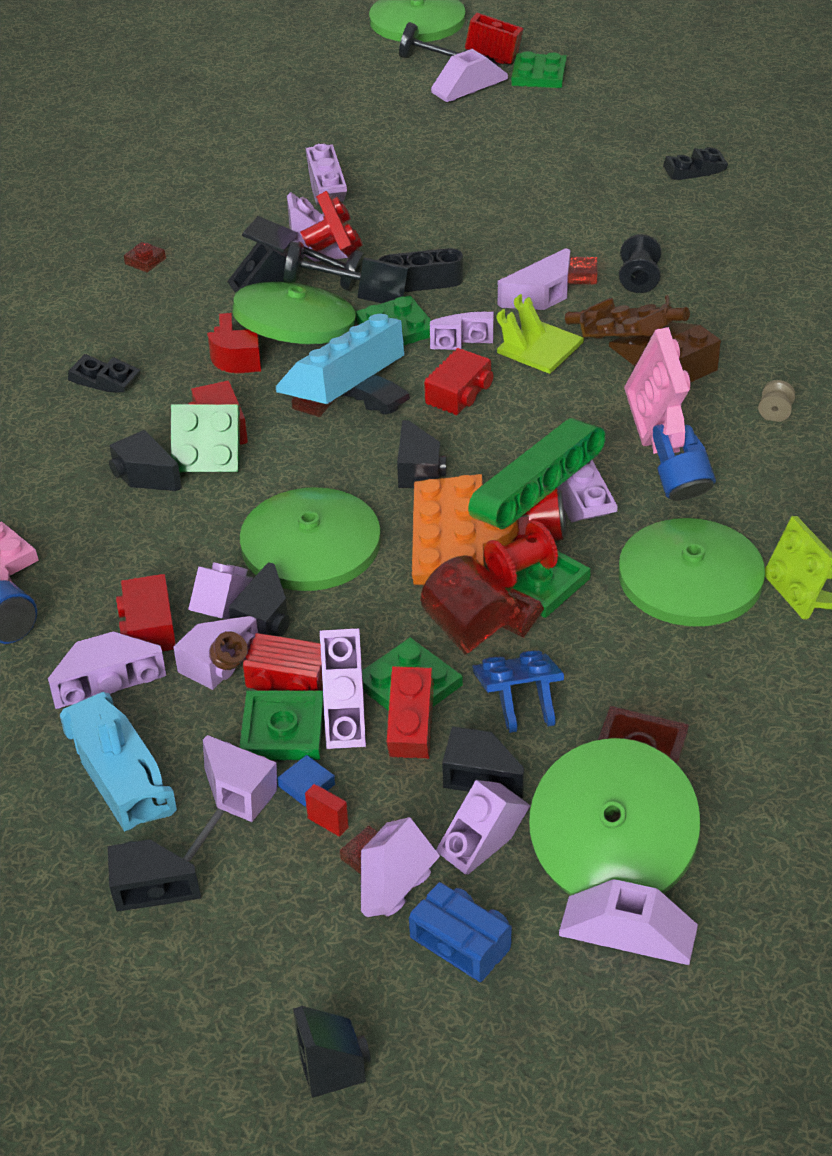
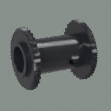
M637 234L630 236L622 244L620 256L623 260V266L619 270L620 283H622L621 285L630 292L647 293L659 284L661 271L656 264L660 261L662 249L654 237Z

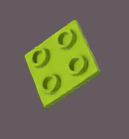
M519 294L514 299V306L519 312L521 330L513 312L507 315V319L505 317V309H502L496 316L498 323L502 327L504 342L497 348V353L549 374L584 341V337L541 322L531 298L527 297L523 304L522 294Z
M791 516L765 568V577L798 615L805 620L811 616L814 608L832 609V593L821 590L826 580L832 579V552L798 516Z

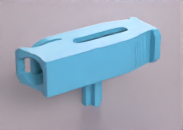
M101 692L62 710L60 719L64 734L68 739H74L76 751L80 755L82 765L124 832L132 829L137 824L169 817L177 810L172 788L170 786H163L156 761L127 717L114 706L109 693ZM152 798H156L158 806L153 803Z

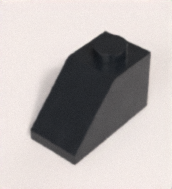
M257 242L227 282L235 293L248 285L256 283L285 282L284 270L288 250L282 253Z
M402 420L397 460L398 488L414 489V482L440 479V476H446L447 456H441L440 442L409 420Z
M142 430L109 445L112 457L109 460L110 469L116 478L121 477L129 487L167 491L182 489L178 463L146 430Z
M268 562L229 605L230 619L246 616L254 617L257 621L258 633L282 636L288 629L290 618L287 613L286 597L275 564Z
M452 726L442 762L443 788L469 792L476 780L501 783L523 800L524 767L492 732Z
M150 839L129 841L124 844L108 846L109 888L117 912L202 898L195 866Z
M305 1006L293 1008L299 1057L312 1098L366 1082L364 1064L371 1062L370 1052L365 1036H356L351 1020Z

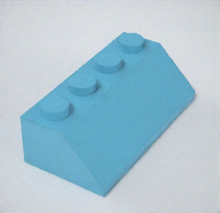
M386 314L370 316L369 320L351 327L347 333L331 339L330 343L320 349L312 350L308 356L296 362L276 385V392L328 404L404 356L401 320L388 318Z

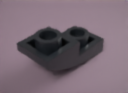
M712 147L705 149L694 148L691 158L686 155H677V157L666 156L663 164L670 178L674 180L710 176L726 170L728 166L721 152Z
M84 354L68 371V380L105 392H125L140 375V369L114 357L108 363H104Z
M372 375L341 395L354 397L355 400H363L366 410H377L381 414L397 411L399 405L410 399L409 393L403 388L377 375Z

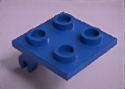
M526 651L519 655L520 658L505 660L504 657H489L482 660V664L472 665L474 675L487 693L499 691L505 725L509 733L517 732V721L510 685L536 681L544 722L547 723V727L555 725V713L552 706L549 683L564 680V674L547 654H542L541 651Z

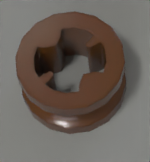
M225 631L219 634L209 648L210 660L216 667L222 670H232L246 657L248 651L247 643L238 633ZM224 645L229 650L234 649L235 654L232 657L229 652H222L221 648Z

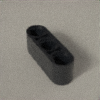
M446 248L389 254L378 259L408 267L404 292L450 288L458 286L463 282V254L458 249Z

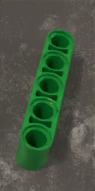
M575 418L567 419L479 487L472 494L469 501L468 512L470 516L499 529L509 527L601 452L605 443L604 429Z

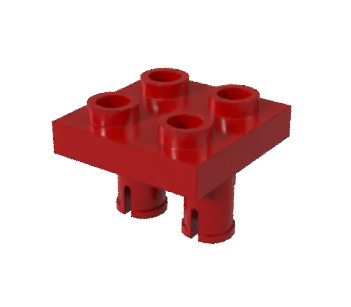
M327 191L317 195L316 198L325 216H323L324 220L300 231L307 247H311L312 250L319 252L337 243L340 250L347 257L354 250H360L359 247L363 246V243L357 231L353 230L350 223H347V221L351 220V217L344 203L341 204L338 197L333 198Z

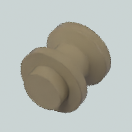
M774 380L767 383L763 388L762 398L758 406L761 416L766 420L777 422L786 420L791 414L792 404L795 400L794 388L782 380Z

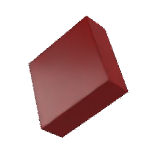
M313 784L305 792L308 819L340 837L349 828L346 801Z

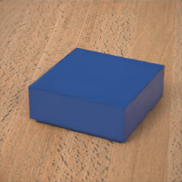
M307 755L278 777V786L305 807V792L313 784L327 791L335 785V776Z

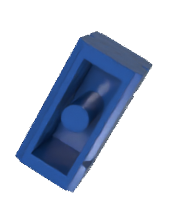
M439 882L427 894L426 899H423L411 911L409 916L411 939L478 982H482L494 966L501 961L511 948L512 926L509 925L505 916L493 909L486 911L475 904L471 896L460 888L452 890Z

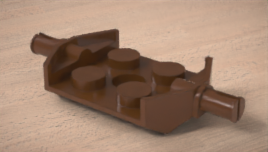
M669 295L665 296L666 303L661 307H656L654 304L644 305L640 308H629L627 305L615 307L613 298H608L581 312L568 311L565 314V322L567 325L580 324L585 339H588V337L602 339L604 336H638L648 338L652 337L655 330L663 329L672 321H687L690 317V311L688 307L672 308Z

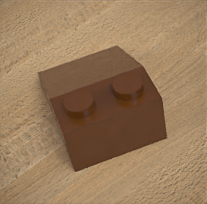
M671 322L664 327H669L672 339H676L680 348L679 361L682 370L687 371L690 383L718 370L721 340L697 324ZM620 337L609 342V347L636 366L651 337Z

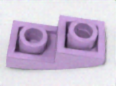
M494 312L461 313L430 321V349L456 350V348H462V343H493Z

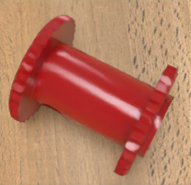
M538 521L528 522L525 529L526 536L505 546H502L496 540H490L486 543L484 557L487 567L493 578L505 588L513 587L517 583L516 573L538 562L548 569L556 565L558 560L557 546L553 536L542 523Z

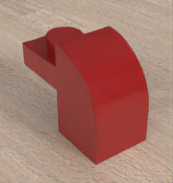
M232 313L219 314L220 326H215L214 332L207 333L213 365L229 373L261 372L258 334L249 329L233 330Z

